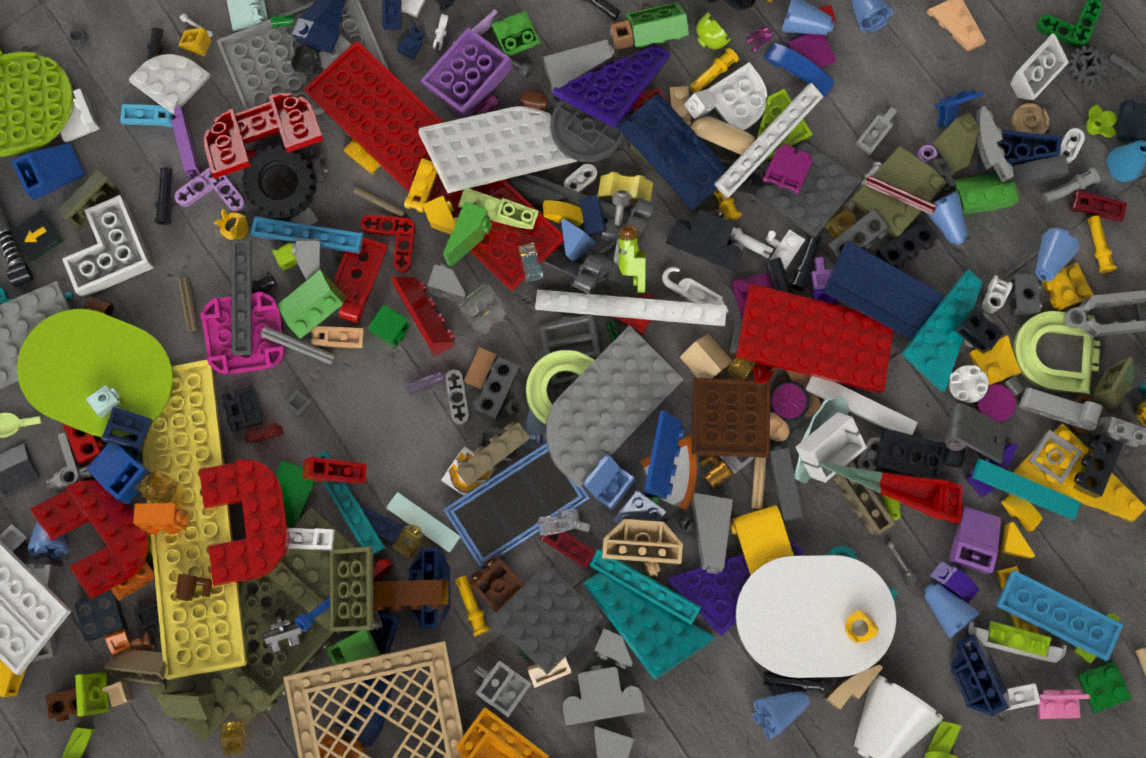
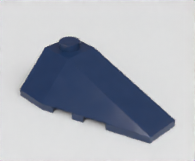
M315 0L299 18L291 35L302 46H308L331 54L339 39L340 31L338 29L343 19L341 13L346 0Z
M396 673L382 677L391 682ZM376 678L365 680L364 683L371 687ZM379 679L373 689L383 694L388 684ZM361 685L355 695L363 699L368 689ZM391 687L388 693L386 694V697L389 699L391 697L393 687ZM371 691L365 701L375 706L380 697ZM353 697L347 707L355 711L360 701ZM383 699L377 709L386 714L389 702ZM363 704L357 713L367 719L372 709ZM344 710L339 720L347 723L352 714ZM374 712L357 740L372 746L383 729L385 717ZM355 716L349 726L359 731L364 722ZM339 723L335 724V726L340 730H342L344 727ZM348 729L345 730L346 734L353 738L355 737V733Z

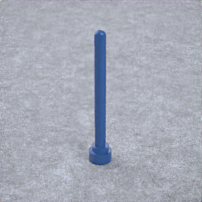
M330 597L311 612L302 613L295 618V623L302 631L309 629L314 619L330 607Z

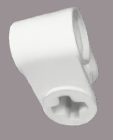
M995 275L988 286V291L982 302L983 310L990 314L997 312L1004 305L1013 283H1007ZM990 300L995 301V302H996V306H993V305L990 303Z

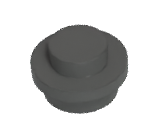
M75 28L70 31L69 41L72 45L80 47L86 44L88 35L83 29Z

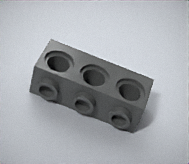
M873 209L830 243L829 246L838 257L843 245L847 241L866 251L874 245L873 241L876 238L882 239L886 236L891 226L878 209ZM875 220L880 222V229L878 231L872 228V223ZM859 232L865 235V240L862 243L857 239Z
M498 357L497 361L493 360L489 369L491 374L489 378L484 379L481 386L483 392L481 396L477 395L473 406H476L475 411L495 421H497L520 371L519 365ZM501 367H507L509 369V372L506 375H501L498 373ZM499 384L501 390L496 393L490 390L491 386ZM486 401L493 403V407L490 410L483 408V404Z

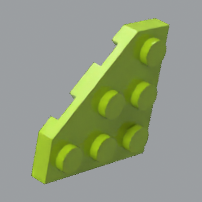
M785 89L768 97L757 138L792 102ZM802 119L777 147L782 148L783 144L794 147L797 143L812 137L813 134ZM777 147L765 158L763 162H766L773 158L777 150Z

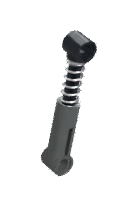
M0 202V245L2 246L1 250L4 251L3 255L6 257V262L9 263V268L6 271L7 277L16 288L34 280L29 266L21 261L22 258L18 256L20 253L16 251L15 241H12V235L9 234L12 229Z

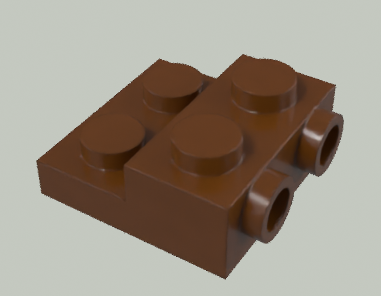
M498 556L496 558H489L484 564L486 567L481 572L476 571L470 577L471 582H469L471 587L496 613L524 586L523 582Z

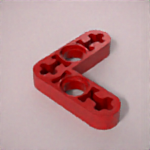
M364 216L360 221V226L365 233L396 236L393 265L400 273L408 272L411 268L415 237L413 221L408 218ZM371 220L372 224H377V225H378V222H377V221H380V222H379V228H380V229L377 230L378 228H377L376 225H371L370 228H367V226L365 225V223L367 224L368 221ZM385 222H392L393 227L391 230L383 229ZM396 222H399V227H405L406 224H409V227H411V229L409 228L407 232H405L403 228L398 227V231H396ZM407 241L410 244L409 248L401 250L399 248L401 242ZM398 253L404 255V261L407 263L403 268H400L398 264L402 260V256L398 255Z

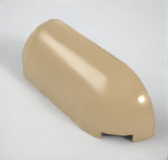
M710 116L700 117L690 126L697 136L741 155L756 140L752 134Z

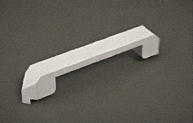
M973 622L969 624V635L976 634L986 647L1051 663L1058 662L1066 653V645H1062V648L1049 646L1047 657L987 642L988 630L973 627Z

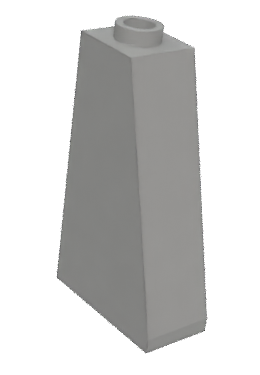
M603 40L544 56L543 64L552 94L555 87L560 88L567 85L568 81L576 80L589 72L595 73L600 71L603 66L612 64V56H614L612 45L609 46L608 41Z
M694 493L691 504L701 567L707 570L708 573L717 574L722 572L725 564L733 499Z

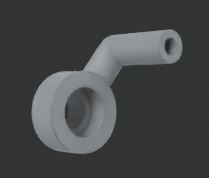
M618 190L613 194L612 203L616 205L614 224L617 226L622 225L624 207L631 205L632 196L628 191Z

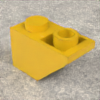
M444 196L422 204L431 227L451 235L457 222V217L453 218L451 212L454 210L450 201L446 202Z

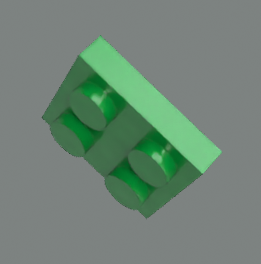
M1115 661L1107 662L1076 675L1084 694L1090 695V699H1087L1093 713H1098L1132 699Z

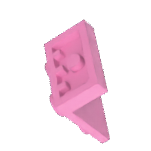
M1043 690V694H1039L1041 704H1037L1038 718H1081L1079 699H1090V695L1083 694V690Z

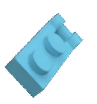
M122 104L120 118L122 124L173 127L171 122L173 114L161 105ZM165 113V118H160V114Z

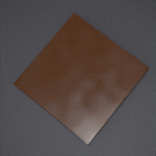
M693 378L691 455L769 458L770 381L756 383L755 380Z

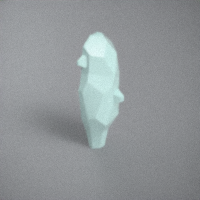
M839 396L825 400L813 416L803 440L837 412L848 415L849 407L847 401ZM799 455L795 479L802 483H807L811 477L804 465L805 461H802Z

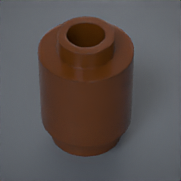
M526 89V92L521 94L520 104H523V107L546 110L548 95H545L544 92Z

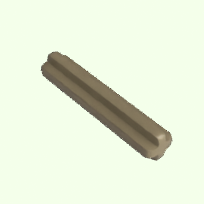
M186 276L178 278L186 327L189 332L198 330L190 280Z

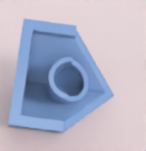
M561 220L566 256L570 260L575 261L592 248L596 242L567 220Z

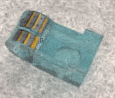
M534 243L518 246L526 281L544 278Z

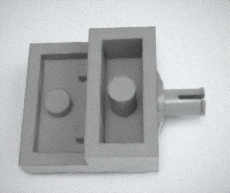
M500 660L489 672L479 665L478 669L474 672L484 679L475 694L509 717L532 683Z

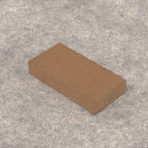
M479 347L463 382L482 390L483 381L488 377L490 366L493 360L495 361L497 354Z

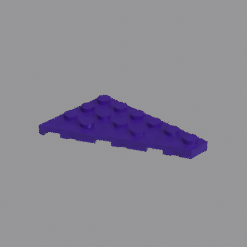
M657 45L650 46L646 50L637 52L635 56L622 58L611 65L603 66L600 71L595 73L589 72L576 80L568 81L567 85L560 88L555 87L552 95L616 128L668 61L671 53Z
M789 539L793 555L801 556L804 552ZM744 554L725 559L722 572L717 574L708 573L707 570L700 567L669 577L667 581L680 595L701 606L699 614L722 636L736 622L737 600L744 584L751 575Z

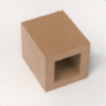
M629 20L612 24L610 36L615 51L633 46L634 36Z

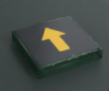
M43 210L10 230L31 262L63 242V239Z

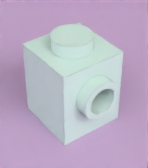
M106 385L86 399L101 418L109 414L113 407L117 408L121 405L118 400L120 398L118 392L114 388H108Z

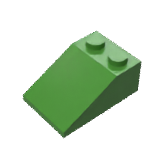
M468 202L464 203L443 253L448 266L452 267L482 241L485 234L490 232L492 223H490L487 209Z

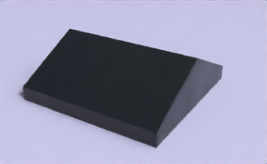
M25 443L0 454V491L3 495L40 478Z

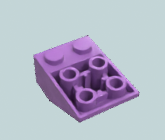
M963 506L961 523H958L948 562L984 574L993 573L998 554L1001 518Z

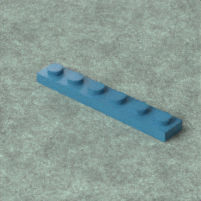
M254 217L250 233L253 237L296 243V238L319 239L321 248L360 254L364 238L362 233Z

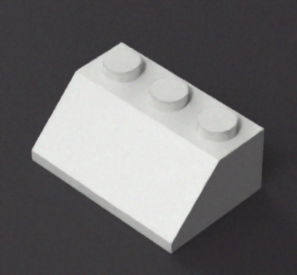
M1051 34L1016 72L1010 85L1017 98L1035 100L1069 63L1055 34Z

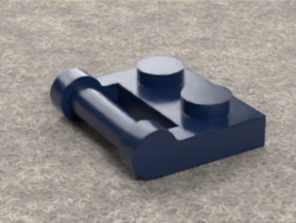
M113 407L102 436V441L120 444L141 453L153 420ZM117 429L137 435V441L114 435L113 430Z

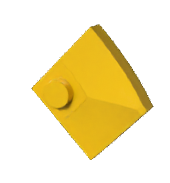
M1008 335L999 339L992 350L985 354H982L977 349L969 353L974 365L978 366L986 374L989 386L1021 373Z

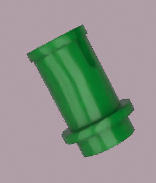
M274 14L273 17H270L272 28L278 29V27L295 26L293 14L281 16Z

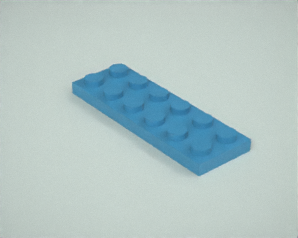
M1011 570L996 603V607L1104 661L1109 660L1123 628V624L1015 570Z

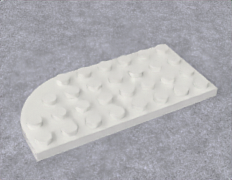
M518 106L422 127L419 128L418 132L447 193L577 162V160L563 154L555 145L550 130L551 114L530 107Z

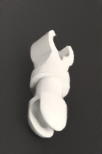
M441 14L438 29L435 31L434 49L436 44L439 45V50L442 48L443 37L446 36L447 15Z

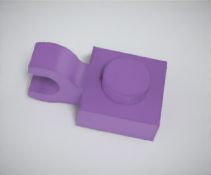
M818 257L813 260L815 271L811 272L813 291L824 289L831 274L830 269L825 270L823 257Z

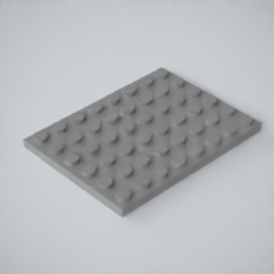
M346 0L341 13L343 19L338 29L340 34L351 45L354 42H359L388 69L359 0ZM313 2L282 15L293 14L296 26L299 18ZM271 19L216 40L245 110L270 102V95L291 93L293 97L299 98L301 96L306 99L312 106L315 116L324 113L304 91L305 87L324 70L319 67L314 74L303 75L295 72L291 66L294 48L302 46L291 35L295 26L278 27V29L272 28ZM310 54L302 56L300 59L301 66L307 69L311 68L314 64V57Z

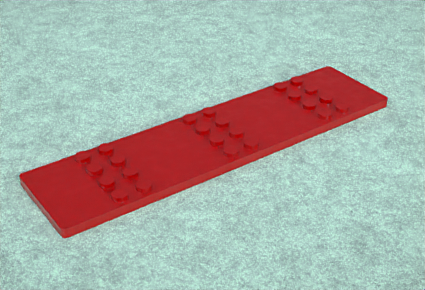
M354 42L307 85L304 91L313 102L409 193L421 159L432 161L418 133L419 128L444 122L359 42ZM438 174L428 202L444 196L445 201H450L454 210L451 212L452 217H457L458 219L462 210L458 206L464 190L447 193ZM505 179L469 188L500 200L504 198L535 209ZM415 197V200L419 202L421 198ZM538 212L533 229L515 227L490 220V223H492L490 232L485 234L484 239L469 252L510 291H513L564 242V237L556 227ZM534 244L535 253L528 254L526 246ZM519 247H525V256H521Z

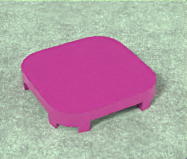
M263 292L252 293V355H232V296L215 298L205 305L201 312V320L205 335L207 361L215 371L221 374H237L270 369L282 362L286 346L261 336L264 327L284 334L280 309L277 301L272 296Z

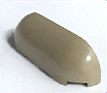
M129 649L114 655L104 665V668L108 672L113 670L122 675L120 679L124 681L160 684L165 679L166 662H163L161 652Z

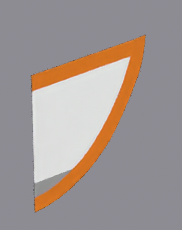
M691 435L678 441L677 445L681 446L679 457L674 459L677 469L675 476H671L670 483L673 484L672 494L667 495L666 499L660 498L684 510L688 508L692 500L697 480V456L691 455ZM651 456L640 461L646 474H648Z

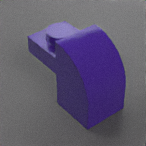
M943 561L938 564L930 575L932 580L944 586L968 604L979 591V588L970 577L958 568H953Z

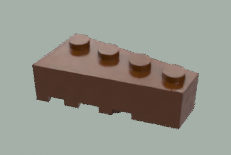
M448 580L373 582V610H384V607H391V610H403V606H410V610L422 609V606L430 605V609H442V605H448Z

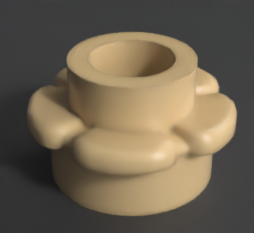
M644 562L647 575L649 577H657V572L660 571L658 563Z

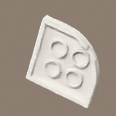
M166 54L153 57L142 64L129 78V82L175 115L174 108L177 106L182 108L210 78V74L186 57Z
M750 62L708 89L718 103L714 109L725 123L746 131L754 126L763 115L766 107L767 91L762 78Z

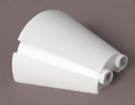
M877 675L869 686L854 746L859 749L857 753L865 758H869V756L872 758H901L942 721L943 716L939 713L938 715L935 714L936 710L909 691L895 683H889L886 678Z

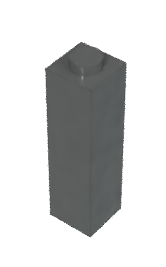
M783 446L773 447L768 460L782 520L800 519L803 517L789 448L783 449Z

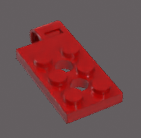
M364 237L360 254L367 253L369 255L368 260L365 262L359 261L360 254L345 251L333 281L346 297L344 304L340 307L339 317L355 323L360 321L388 250V245ZM356 270L362 272V276L359 279L352 278V273Z

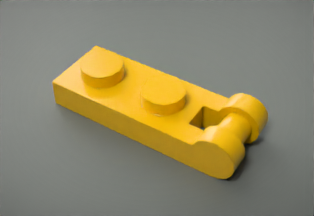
M421 159L410 192L404 203L405 208H414L418 212H424L422 204L428 202L438 175L432 161ZM415 197L421 198L419 202L414 201Z

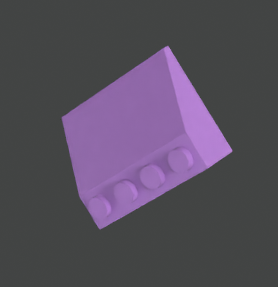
M468 27L420 82L448 109L462 119L470 117L477 110L474 107L482 103L513 67L510 57Z

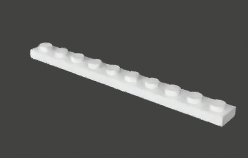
M537 290L535 303L536 310L725 326L727 306L548 290Z

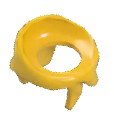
M222 209L221 214L223 218L214 222V224L220 226V233L229 240H241L244 238L249 230L246 216L237 212L226 214L225 209ZM235 218L236 223L234 227L227 231L226 223L228 220Z
M861 610L852 613L845 623L844 630L848 638L856 644L871 640L879 632V628L872 616ZM864 620L868 625L867 633L863 636L853 633L852 624L854 621Z

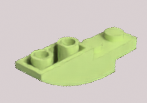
M469 188L464 189L458 206L462 208L465 202L487 209L490 220L525 229H533L539 212L502 198L500 200Z

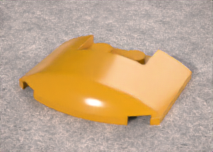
M485 707L456 745L461 758L549 757Z

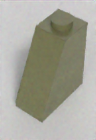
M970 113L956 118L933 143L954 173L969 166L980 127Z

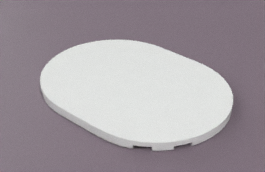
M837 555L788 556L764 564L747 579L737 600L736 626L741 642L750 656L761 666L773 673L796 678L844 677L865 671L885 654L894 636L896 610L893 597L886 583L871 567L863 562ZM861 610L872 616L879 628V632L871 640L856 644L848 638L844 629L848 617L852 613ZM856 620L852 624V631L858 636H863L868 631V625L864 620Z

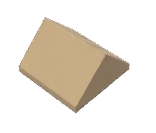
M709 333L695 341L679 357L697 378L714 379L733 363L731 358Z

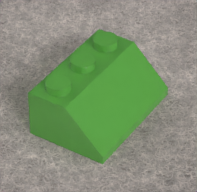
M678 2L625 14L626 21L629 20L634 36L633 44L635 47L643 48L651 43H664L669 39H681L689 35L687 16Z
M996 172L954 179L956 186L951 187L952 192L958 191L964 215L1013 207L1019 201L1016 185L1012 178L1002 183Z
M320 269L278 303V307L286 324L301 339L343 305L346 297Z

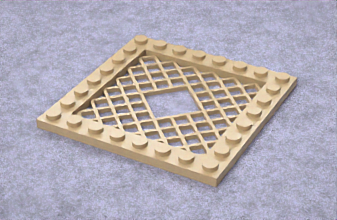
M445 640L283 677L299 758H321L319 747L327 751L324 758H328L330 754L337 758H345L350 749L360 754L358 758H371L354 747L353 744L374 712H377L408 732L392 758H399L397 756L403 747L412 752L409 758H413L415 755L420 758H430L435 750L444 755L443 758H461L456 745L464 735ZM429 666L430 672L423 669L422 667ZM416 669L411 678L403 673V671ZM419 670L428 675L423 685L414 680ZM396 673L391 682L382 677ZM399 675L409 680L403 690L394 685ZM376 678L371 687L362 682L363 680ZM379 679L388 684L383 694L373 689ZM430 679H432L434 692L426 688ZM356 682L351 691L341 686ZM411 682L420 687L415 698L405 692ZM359 684L368 689L363 699L353 693ZM335 687L331 695L322 691L323 689ZM391 687L400 692L395 702L386 697ZM339 688L348 694L343 703L333 698ZM423 690L432 695L427 705L417 700ZM315 691L311 699H309L308 693ZM371 691L380 697L375 706L365 701ZM318 693L328 698L322 708L313 703ZM403 695L413 700L407 710L398 705ZM351 696L360 701L355 711L345 706ZM383 699L392 704L387 714L377 709ZM434 699H436L438 712L430 708ZM330 701L340 706L334 716L325 711ZM415 702L424 707L419 717L409 712ZM363 704L372 709L367 719L357 713ZM311 706L319 710L314 720ZM395 707L404 712L399 722L390 717ZM342 709L352 714L347 723L337 718ZM427 710L436 715L431 725L421 720ZM322 713L331 718L326 728L316 723ZM407 715L416 720L411 730L401 724ZM355 716L364 722L359 731L349 726ZM438 719L440 720L442 732L434 728ZM334 721L344 726L338 736L329 731ZM419 722L428 728L423 737L413 732ZM315 726L324 731L318 740ZM346 729L356 734L350 744L341 739ZM431 730L440 735L435 745L425 740ZM326 733L335 738L330 749L320 743ZM411 735L420 740L415 749L405 744ZM442 739L444 740L446 752L437 747ZM338 741L347 746L342 756L333 751ZM423 742L432 748L427 757L417 752Z

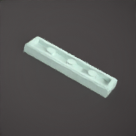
M398 492L386 507L449 553L461 538L457 533Z

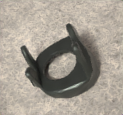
M296 46L291 58L293 70L303 75L314 74L321 66L318 51L308 46ZM306 54L312 55L315 60L311 68L308 69L303 68L300 64V59Z

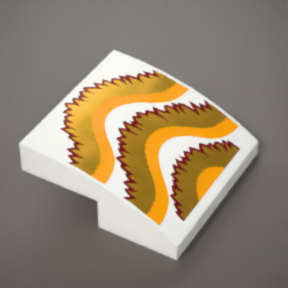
M463 447L441 480L463 496L488 481L496 470L495 466L467 486L456 472L460 468L458 464L465 458L470 460L475 456L473 451L467 447Z

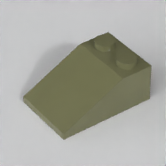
M1128 357L1106 369L1091 396L1094 403L1101 405L1109 412L1122 406L1124 402L1123 396L1133 386L1132 380L1135 377L1133 358Z
M171 691L157 694V699L166 716L174 717L173 721L185 722L186 718H192L195 723H206V719L213 718L215 693Z

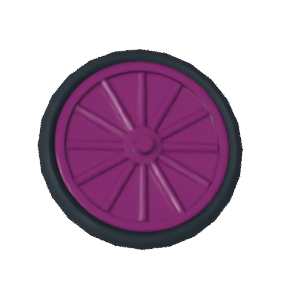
M793 381L782 382L775 386L770 393L771 412L778 415L784 421L790 422L800 419L809 408V395L806 389L799 383Z

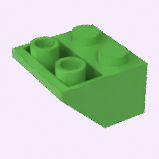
M526 10L492 24V32L499 49L507 56L540 44Z
M369 630L359 631L326 648L334 665L381 655Z

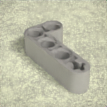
M1025 388L1019 407L1023 410L1086 430H1095L1103 408L1094 402L1086 401L1084 404H1080L1031 388Z

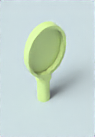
M0 413V438L15 434L20 427L43 423L42 416L19 419L11 413Z

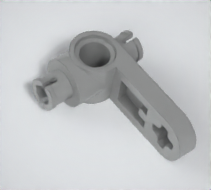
M65 429L58 432V438L67 467L54 473V478L46 480V484H50L47 485L50 491L57 488L60 491L66 490L67 485L78 481H85V478L93 476L87 470L89 465L81 467V464L78 463ZM74 473V480L69 482V475Z

